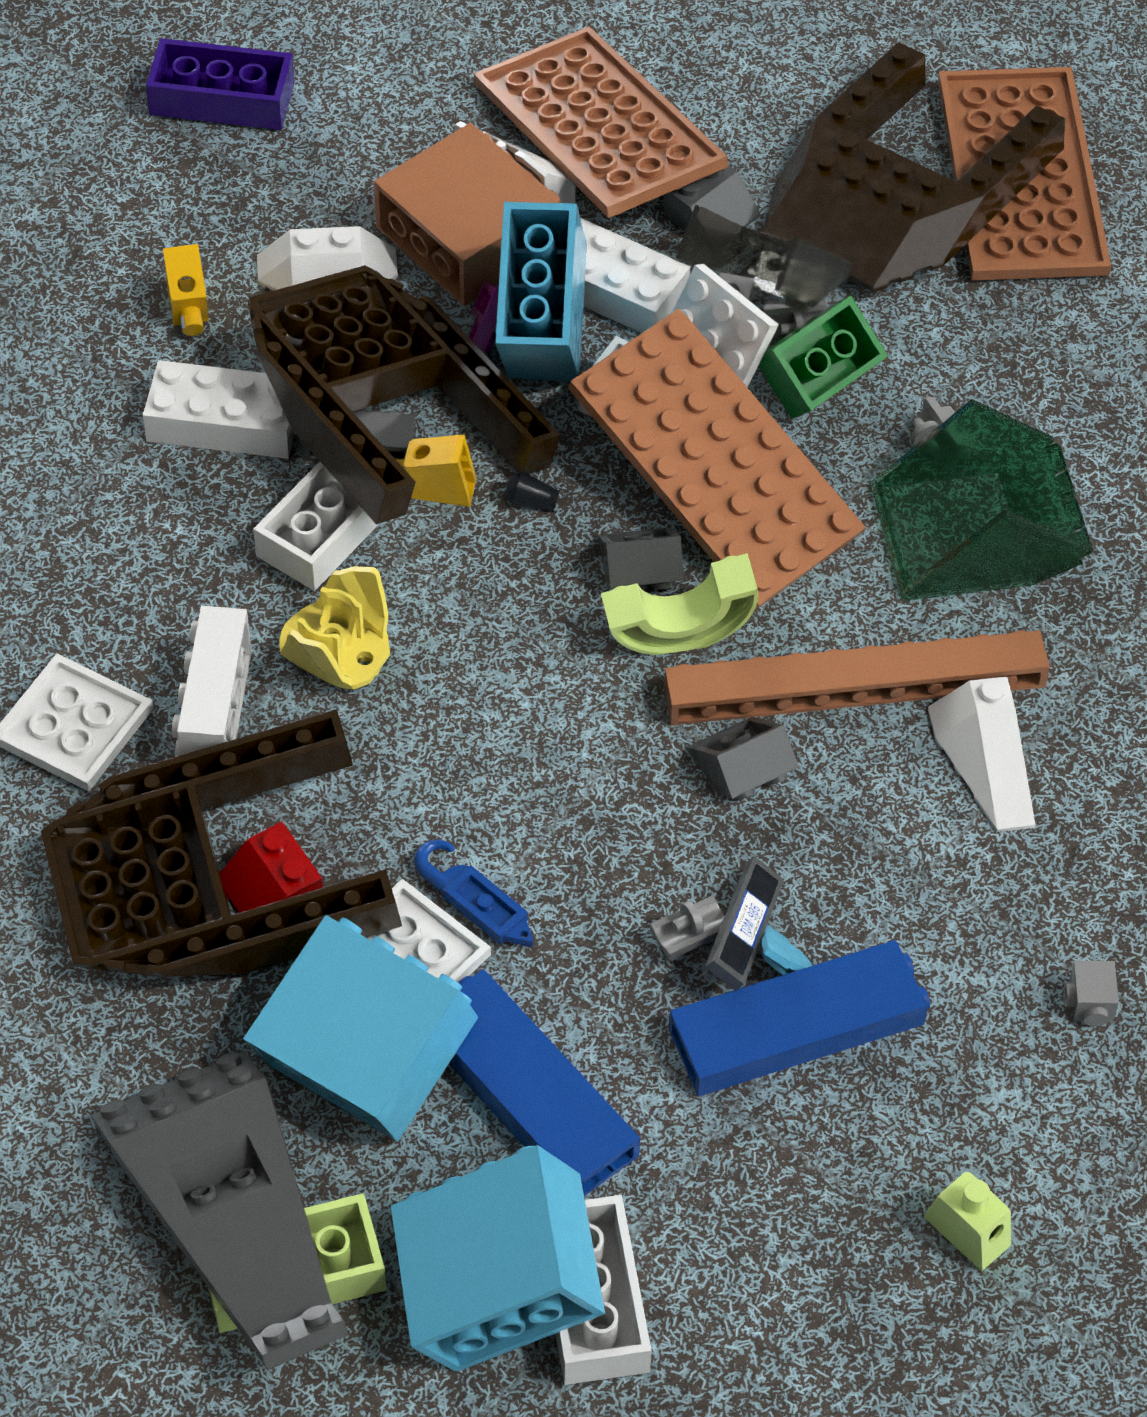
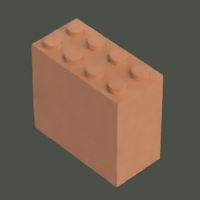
M471 122L374 181L376 228L464 307L476 300L484 280L499 285L504 202L561 203L560 198L553 190H548L537 180L531 171L525 170L514 160L508 151H503L492 141L486 132H481Z

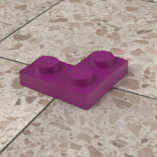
M486 280L483 281L471 310L476 319L468 335L483 353L491 351L496 339V334L493 333V330L497 323L499 292L498 285Z

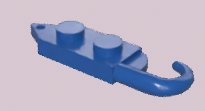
M437 839L430 840L418 848L414 858L416 870L426 881L443 894L445 900L498 944L501 945L506 941L530 947L533 946V938L527 923L528 912L473 866L456 865L442 873L428 861V856L432 851L444 849L453 852L455 850L454 845L448 841Z

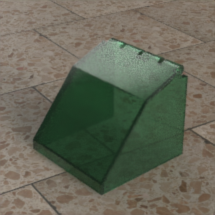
M971 399L870 482L901 598L911 601L1032 586L1083 564L1082 557L1091 554L1093 547L1087 528L1081 529L1085 525L1078 499L1075 498L1076 493L1069 470H1065L1067 464L1061 445L1058 443L1052 444L1054 442L1052 435Z

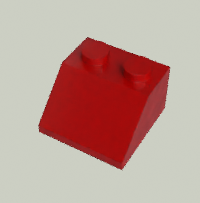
M283 821L248 838L220 872L226 896L238 913L323 888L321 875Z

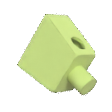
M964 1172L942 1191L924 1216L933 1227L981 1271L1011 1246V1211L990 1191L989 1186L984 1181L977 1179L970 1172Z

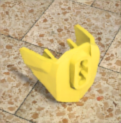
M354 566L333 571L326 586L321 588L318 600L298 611L284 624L280 635V654L298 667L334 686L354 690L370 684L374 677L379 674L381 667L390 656L387 634L388 610L378 569ZM365 661L370 662V664L368 665H361L358 663H362Z

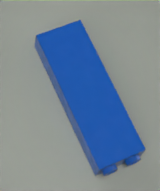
M893 940L749 985L737 991L733 990L670 1010L668 1030L694 1090L699 1097L922 1026L925 1023L927 1009L930 1008V999L925 987L922 985L918 986L913 976L914 966L907 952L902 953L897 941Z
M484 969L474 976H466L458 982L462 986L460 991L472 1000L470 1006L479 1018L449 1062V1065L524 1147L538 1145L580 1173L584 1196L639 1157L640 1137Z

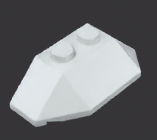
M360 226L290 229L257 254L258 284L263 288H269L274 291L364 265L379 272L385 278L395 280L398 277L396 248Z

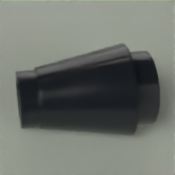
M524 471L521 474L512 472L504 500L512 502L511 506L554 511L560 490L554 489L552 486Z

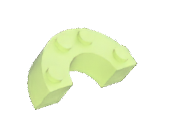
M748 553L739 556H728L720 561L711 563L710 573L706 579L694 589L679 595L666 597L651 595L643 591L638 583L628 586H618L610 591L601 593L610 631L621 645L639 653L661 655L706 648L732 635L753 614L758 602V588Z

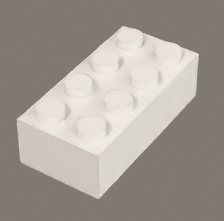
M580 218L587 243L584 307L641 333L670 315L690 276L691 267Z
M158 360L143 412L146 441L289 459L295 433L291 429L266 373Z
M319 462L253 529L256 556L315 591L379 524L376 525L326 467Z
M201 606L198 621L193 620L191 623L190 642L194 643L193 651H187L185 655L184 673L188 675L187 683H180L178 704L182 706L180 715H174L172 723V737L177 738L175 757L237 738L252 654L247 609Z
M622 1195L585 1200L605 1314L555 1333L564 1385L650 1373L652 1350Z

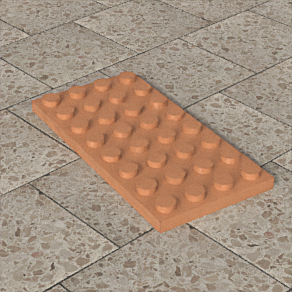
M589 26L473 73L475 85L608 218L619 215L645 202L652 201L659 196L680 189L687 184L728 167L727 155Z
M1072 67L939 71L938 85L955 182L1036 105L1065 118L1064 150L965 245L971 281L1109 276L1111 262Z
M680 308L577 376L568 386V389L714 562L728 556H739L748 553L758 588V602L755 610L855 539L866 529L864 524Z

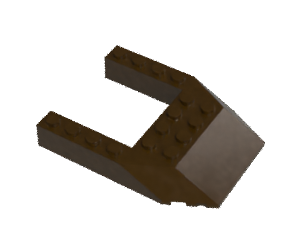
M898 42L816 117L776 181L763 226L762 237L872 292L884 289L891 283L913 278V272L930 267L931 270L940 268L957 254L1064 150L1065 118L1036 105L955 182L867 140L925 86V54Z
M366 265L249 297L248 307L258 357L291 429L376 525L406 515L416 482L353 411L439 386L519 474L522 471L531 474L551 466L561 435L434 300L424 295L418 299L404 292L403 284L383 277L379 272Z
M337 709L109 776L98 785L100 790L84 803L79 800L68 809L64 817L55 819L41 830L74 967L157 977L249 973L297 958L325 915L338 922L342 917L350 920L362 929L361 935L364 937L402 927L386 869L231 915L203 810L353 766Z

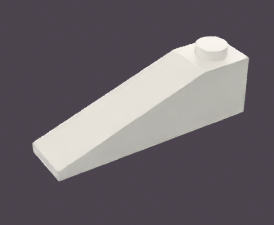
M998 677L970 680L928 706L936 743L954 764L953 768L959 777L964 779L974 794L973 798L996 832L1035 828L1016 709L1008 678Z

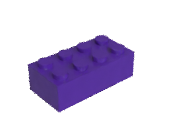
M160 38L146 83L149 115L282 130L295 83L293 53Z

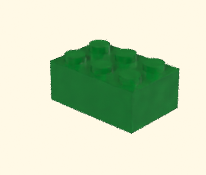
M850 295L830 305L766 349L758 366L789 416L793 419L812 411L888 357V354Z

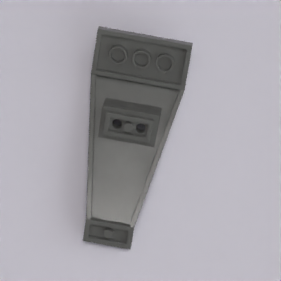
M244 1051L224 1054L214 1064L202 1069L192 1068L183 1071L178 1075V1079L163 1085H149L143 1088L139 1095L125 1101L114 1100L108 1102L101 1107L100 1111L91 1114L97 1132L115 1159L239 1329L267 1371L349 1335L344 1319L332 1305L266 1077Z

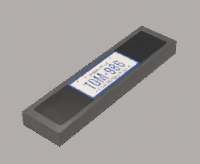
M755 856L745 863L705 965L706 969L735 991L746 982L784 881L782 877Z

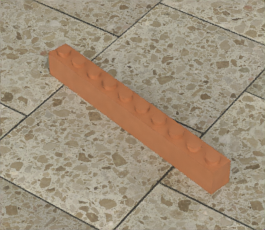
M1019 630L1008 634H980L968 638H942L937 641L904 642L888 646L870 645L858 649H831L818 653H792L788 656L754 657L738 661L720 660L698 665L681 664L665 668L664 692L670 725H681L943 698L970 680L1007 677L1011 691L1045 688L1050 666L1041 631L1026 632Z

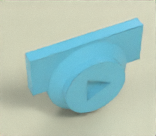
M766 926L761 940L763 948L761 954L769 965L783 975L812 966L809 959L799 949L789 943L785 936L770 926Z

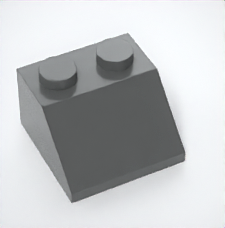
M729 165L727 168L664 194L663 216L712 252L761 216L738 171Z
M671 527L597 535L606 584L610 588L638 583V585L653 584V589H667L675 587V581L685 580L681 536Z
M750 717L687 746L688 752L716 792L733 800H741L751 796L755 792L754 788L764 783L771 785L781 782L788 777V772L799 767L784 725L756 717Z

